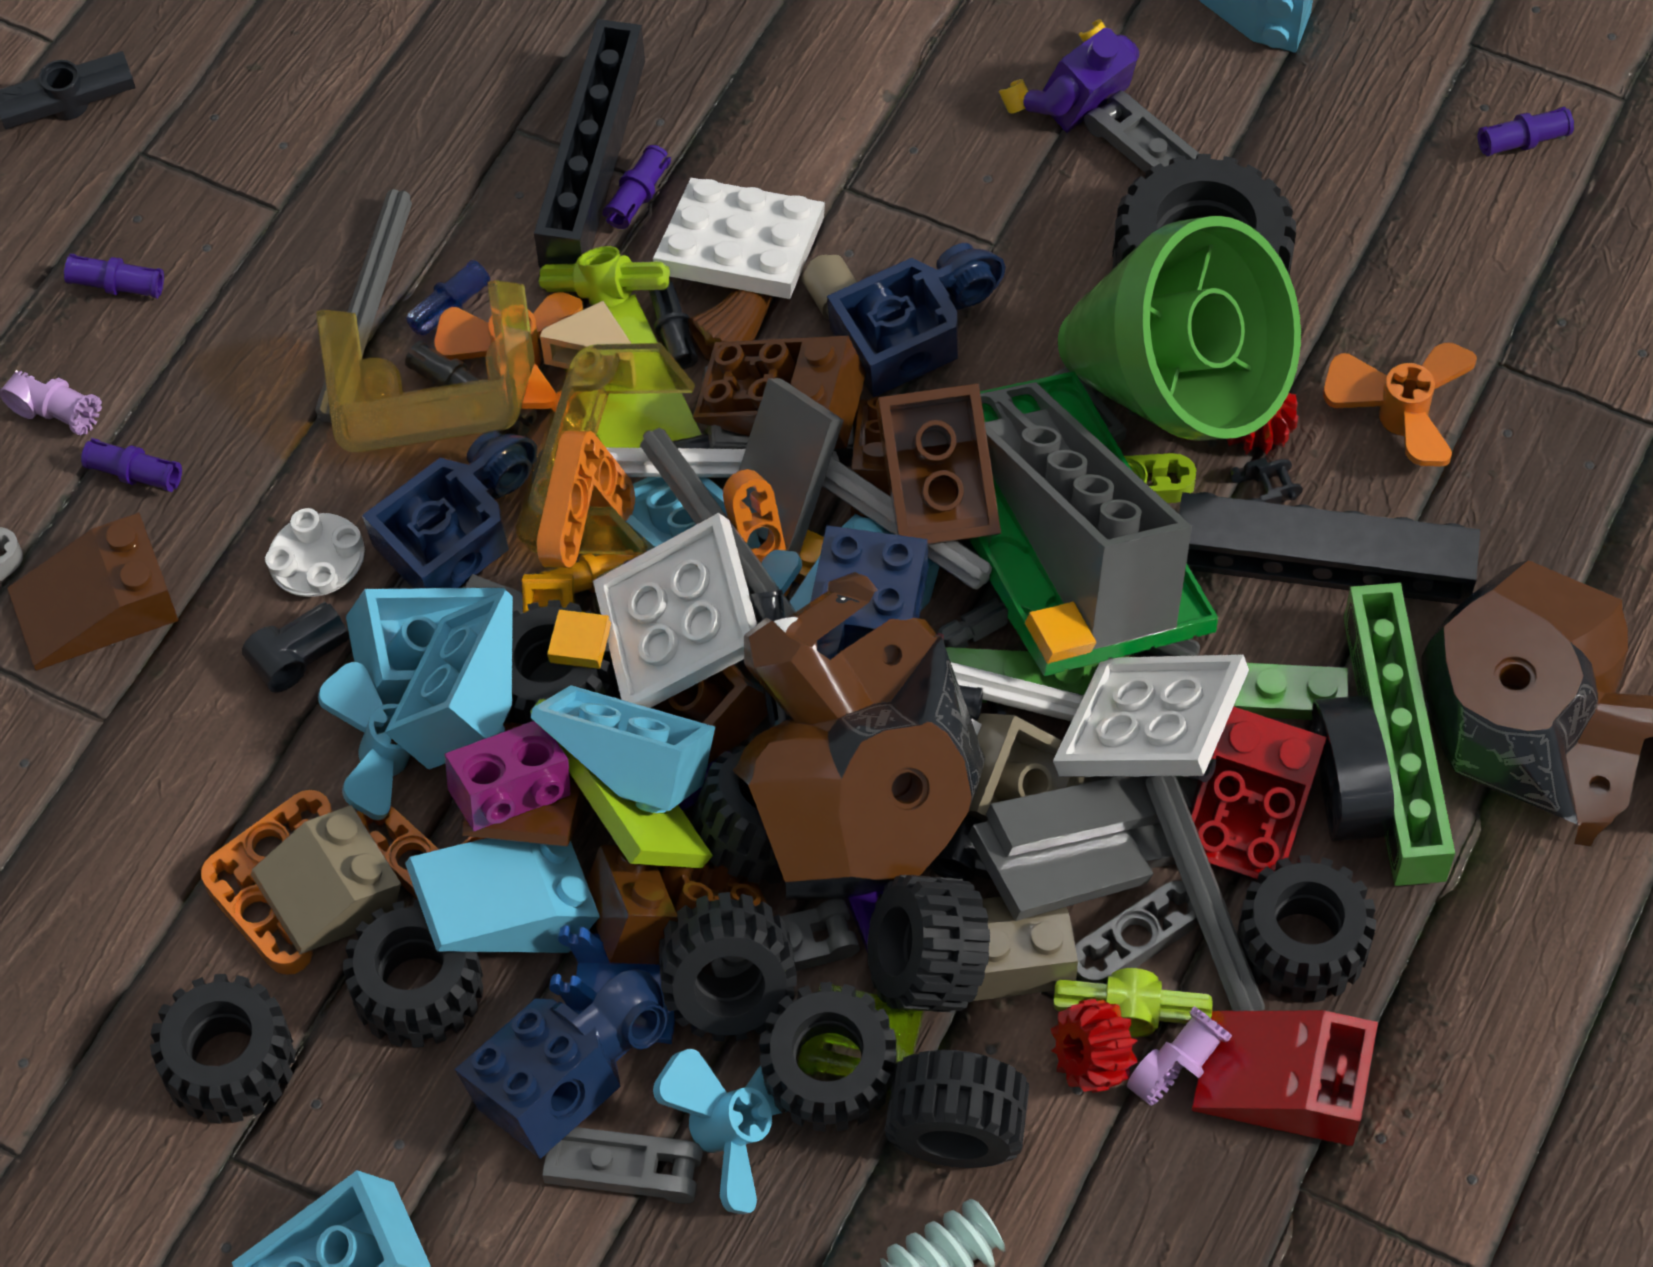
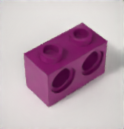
M535 721L444 754L448 791L473 831L504 822L511 817L543 805L552 804L559 799L570 796L568 758L557 741Z

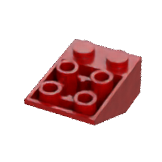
M1233 706L1214 750L1215 755L1212 757L1216 759L1214 774L1207 782L1198 781L1190 810L1210 864L1258 879L1259 872L1268 866L1275 872L1277 861L1289 857L1327 737Z
M1325 1010L1212 1011L1211 1020H1214L1217 1025L1219 1024L1232 1037L1228 1042L1221 1041L1202 1065L1204 1073L1198 1078L1192 1111L1353 1146L1361 1121L1378 1022Z

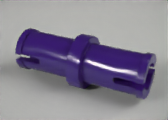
M1564 106L1536 115H1531L1527 112L1518 114L1513 121L1479 128L1477 135L1479 148L1483 155L1486 154L1487 157L1519 147L1525 151L1533 149L1537 146L1538 142L1572 135L1574 120L1570 110Z
M648 145L633 169L626 171L619 180L620 188L602 211L603 217H608L606 221L611 226L617 229H626L640 206L649 202L655 194L654 185L665 169L671 164V158L666 157L668 153L663 148L657 145Z
M70 254L65 263L64 280L67 284L74 283L103 288L105 293L111 295H118L121 291L158 299L163 290L164 271L161 268L153 269L124 264L123 259L111 257L109 261Z
M91 438V441L86 442L81 455V462L84 468L116 475L120 482L130 485L141 482L173 492V489L176 490L182 477V466L179 462L147 455L142 448L132 445L125 449Z

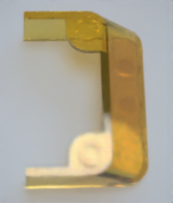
M499 280L487 282L495 341L491 343L486 353L488 379L403 392L400 373L391 361L384 358L362 359L356 313L332 310L316 311L332 429L337 443L343 449L350 452H371L497 432L510 428L519 417L534 366V352L524 284Z
M662 343L594 344L585 347L573 358L555 396L516 521V535L530 551L537 553L538 531L558 443L564 431H592L597 435L609 394L693 393L695 384ZM589 506L579 554L642 555L647 551L648 546L613 507Z

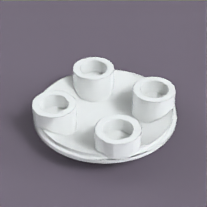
M305 508L295 512L291 517L290 523L275 536L266 554L265 561L273 580L283 590L303 597L322 596L340 589L356 575L364 559V541L359 529L346 518L330 513H317L314 509Z

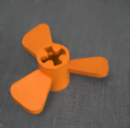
M557 292L547 296L534 313L522 306H506L495 311L490 317L489 322L460 308L450 307L440 316L434 342L435 349L450 360L454 358L464 360L493 356L496 370L503 376L508 377V399L514 406L522 409H550L556 405V393L538 368L541 362L538 339L543 328L582 311V300L564 292Z
M1442 343L1433 348L1422 366L1415 363H1403L1395 366L1388 375H1385L1348 353H1341L1335 356L1330 363L1323 397L1325 402L1332 408L1380 406L1379 418L1382 425L1391 433L1404 436L1405 454L1411 462L1419 466L1443 467L1450 463L1452 451L1428 417L1433 393L1440 386L1473 370L1477 356L1474 352L1457 344Z

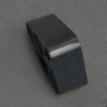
M1366 695L1314 699L1312 704L1313 731L1315 734L1327 737L1318 765L1331 840L1343 841L1385 837L1394 816V791L1386 748L1370 701Z

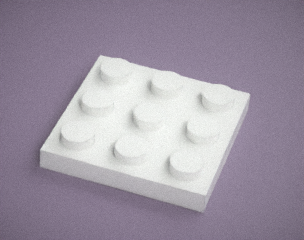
M690 178L654 255L653 262H662L664 265H667L670 269V277L790 299L823 221L825 202L810 200L803 196H788L767 192L755 187L745 188L718 183L712 179Z
M720 513L593 581L601 615H608L611 622L607 642L621 700L651 708L744 659V635L757 625L730 521Z
M1244 655L1108 658V660L1100 662L1054 757L1053 763L1058 775L1085 777L1204 776L1249 671Z

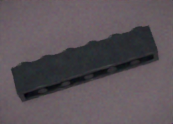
M597 19L534 231L539 268L550 264H575L583 253L592 249L645 64L642 25Z
M1182 492L1179 514L1192 526L1186 562L1192 571L1349 591L1350 587L1401 583L1404 598L1459 605L1473 594L1477 580L1480 529L1465 528L1456 523L1441 525L1417 522L1407 517L1385 518L1369 516L1359 511L1337 512L1321 510L1304 504L1295 506L1267 503L1256 498L1242 500L1218 497L1208 492L1196 494Z

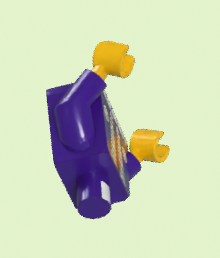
M1095 20L1092 23L1094 28L1085 33L1080 32L1078 34L1083 43L1058 63L1042 91L1034 89L1028 91L1023 79L1013 81L1010 84V88L999 90V94L1008 113L1012 114L1026 109L1028 112L1051 115L1062 129L1068 133L1084 121V116L1096 107L1102 108L1107 104V99L1119 90L1124 91L1129 87L1137 59L1139 58V49L1126 36L1116 35L1110 28L1105 27L1102 20Z

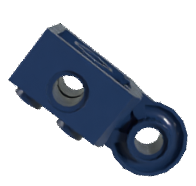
M960 243L950 247L941 254L936 263L937 269L914 258H909L827 296L830 329L834 336H849L866 371L864 384L873 398L958 359L957 310L975 306L993 293V290L997 288L1004 277L1006 266L1002 258L984 249H974L969 243Z
M492 430L482 434L470 446L466 456L469 464L439 458L362 515L373 547L413 589L459 588L470 579L472 574H478L509 550L499 504L495 500L514 492L524 484L536 461L538 446L528 437L516 434L502 435L499 431Z
M826 525L810 602L827 592L829 581L853 572L867 576L878 591L874 592L868 604L817 640V651L831 660L841 651L890 619H919L928 574V539Z
M633 969L621 972L610 979L597 993L593 1003L580 1014L564 1003L556 1002L554 999H534L454 1070L478 1110L541 1159L621 1087L616 1061L630 1049L650 1047L662 1036L667 1024V1015L663 1009L664 1001L660 986L649 972Z

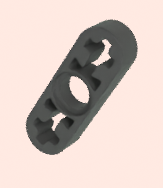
M1183 881L1166 883L1080 940L1075 945L1078 958L1076 981L1107 984L1108 976H1111L1114 971L1124 968H1137L1191 932L1199 922ZM1172 900L1177 905L1186 902L1188 904L1186 915H1183L1178 910L1172 912L1164 918L1162 928L1164 931H1162L1158 920L1167 914L1169 901ZM1130 925H1140L1150 932L1151 940L1143 946H1131L1123 940L1121 932ZM1108 940H1110L1114 952L1104 959L1103 971L1100 972L1094 966L1086 970L1084 968L1085 958L1090 956L1091 959L1096 961L1107 955L1110 945Z

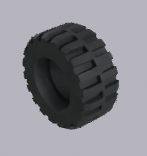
M1197 154L1196 159L1186 160L1185 155L1169 160L1168 166L1164 167L1160 163L1147 170L1145 178L1142 176L1137 178L1128 187L1127 195L1121 198L1117 208V219H1115L1112 268L1114 269L1150 234L1167 224L1202 217L1223 216L1239 220L1259 232L1275 249L1290 276L1296 238V221L1292 218L1293 209L1285 196L1280 197L1281 189L1270 178L1264 181L1261 178L1262 172L1249 164L1244 168L1237 165V159L1224 156L1223 160L1211 159V154Z

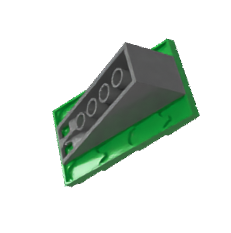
M1072 371L980 391L1001 534L971 538L969 541L979 557L990 563L992 570L989 580L1008 609L1010 622L1043 675L1048 676L1064 672V669L1071 670L1103 662L1110 657L1114 659L1149 650L1153 646L1157 648L1192 639L1193 636L1200 637L1215 633L1218 616L1186 563L1192 526L1132 471L1076 373ZM1074 601L1095 638L1096 644L1091 653L1047 664L1025 621L1030 612Z

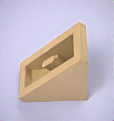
M604 301L543 328L540 340L545 364L636 384L638 370L635 348Z

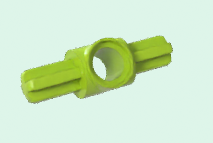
M602 246L586 251L578 258L575 264L544 265L540 269L539 285L547 292H577L580 298L588 299L591 306L604 301L607 307H612L627 300L633 290H664L669 285L670 269L662 262H632L628 256L620 255L616 247Z
M1124 968L1116 970L1111 976H1108L1107 984L1058 980L1055 985L1053 1004L1054 1009L1057 1011L1066 1010L1071 1005L1078 1004L1079 1001L1094 998L1096 1001L1104 1000L1109 1004H1119L1121 1017L1131 1019L1129 1028L1131 1037H1143L1152 1034L1155 1029H1158L1159 1021L1187 1024L1192 1018L1189 1012L1194 1006L1210 1018L1212 1017L1213 1001L1210 995L1162 990V981H1159L1154 973L1143 969Z

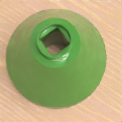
M1209 216L1173 222L1154 231L1074 306L1071 313L1062 322L1058 334V349L1064 365L1070 372L1074 371L1085 384L1168 433L1195 441L1238 438L1248 435L1265 425L1277 413L1288 396L1296 375L1301 346L1298 302L1284 263L1271 244L1259 232L1239 220L1223 216Z

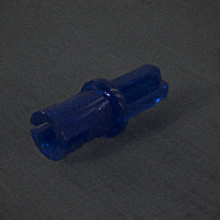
M470 260L465 267L448 281L436 283L433 287L434 292L406 316V321L413 332L422 336L427 335L438 326L440 316L446 309L457 307L463 310L464 303L490 284L489 274L480 263Z

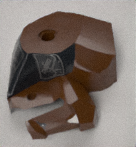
M1532 561L1519 562L1502 570L1455 608L1438 627L1421 656L1426 700L1444 754L1455 773L1577 824L1578 831L1574 844L1592 846L1597 835L1612 823L1616 815L1628 808L1644 739L1653 737V696L1616 693L1622 678L1628 652V628L1622 610L1621 599Z
M856 572L829 581L827 592L789 617L776 621L766 617L744 635L745 666L790 717V719L758 734L743 750L738 765L732 770L750 787L785 880V900L844 899L869 895L883 891L884 886L889 881H894L896 876H921L947 846L969 812L978 789L985 762L983 751L943 639L933 631L925 618H912L908 620L890 619L841 651L831 660L817 651L818 639L868 604L874 592L878 591L867 576Z

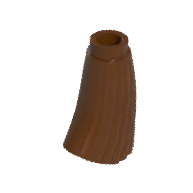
M734 289L722 302L712 309L690 317L688 320L689 329L702 355L710 361L715 342L754 340L768 310L771 295Z

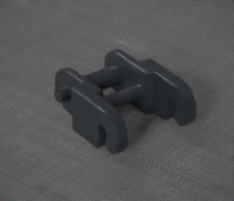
M1265 457L1246 462L1242 472H1240L1238 467L1232 468L1229 472L1231 480L1235 483L1255 479L1257 482L1262 481L1267 494L1261 495L1259 499L1267 503L1281 504V502L1292 501L1303 491L1300 484H1293L1288 471L1292 468V463L1289 459H1277L1268 463ZM1278 476L1282 486L1273 489L1269 478Z

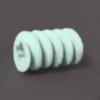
M969 1199L962 1204L963 1216L954 1210L946 1212L943 1217L944 1227L935 1221L929 1222L925 1225L924 1229L926 1239L916 1232L907 1235L905 1241L907 1251L898 1244H892L887 1248L888 1262L880 1258V1263L882 1267H974L973 1261L978 1258L987 1267H995L992 1249L997 1247L1002 1252H1005V1245L996 1226L979 1202Z

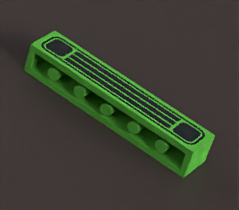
M1401 583L1350 587L1343 619L1358 696H1367L1377 717L1386 748L1393 784L1394 816L1385 839L1394 886L1446 882L1455 856V849Z

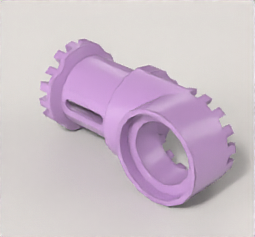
M16 371L0 390L2 401L21 417L33 419L37 414L45 419L56 418L68 424L70 430L77 435L87 434L88 430L91 431L93 429L92 424L96 425L98 422L94 418H99L100 415L96 412L102 409V406H100L102 402L99 397L93 394L83 395L69 388L67 381L61 378L51 379L47 384H43L35 380V377L27 376L28 373Z
M1195 1006L1189 1012L1192 1018L1172 1043L1166 1042L1160 1050L1154 1049L1136 1067L1128 1080L1127 1088L1150 1106L1158 1102L1155 1098L1156 1096L1159 1099L1163 1097L1160 1093L1161 1090L1165 1093L1168 1092L1169 1089L1167 1087L1174 1084L1173 1080L1177 1079L1183 1067L1200 1078L1204 1073L1202 1065L1221 1041L1228 1042L1232 1037L1229 1032L1219 1024L1217 1025L1214 1020L1212 1021L1209 1016Z

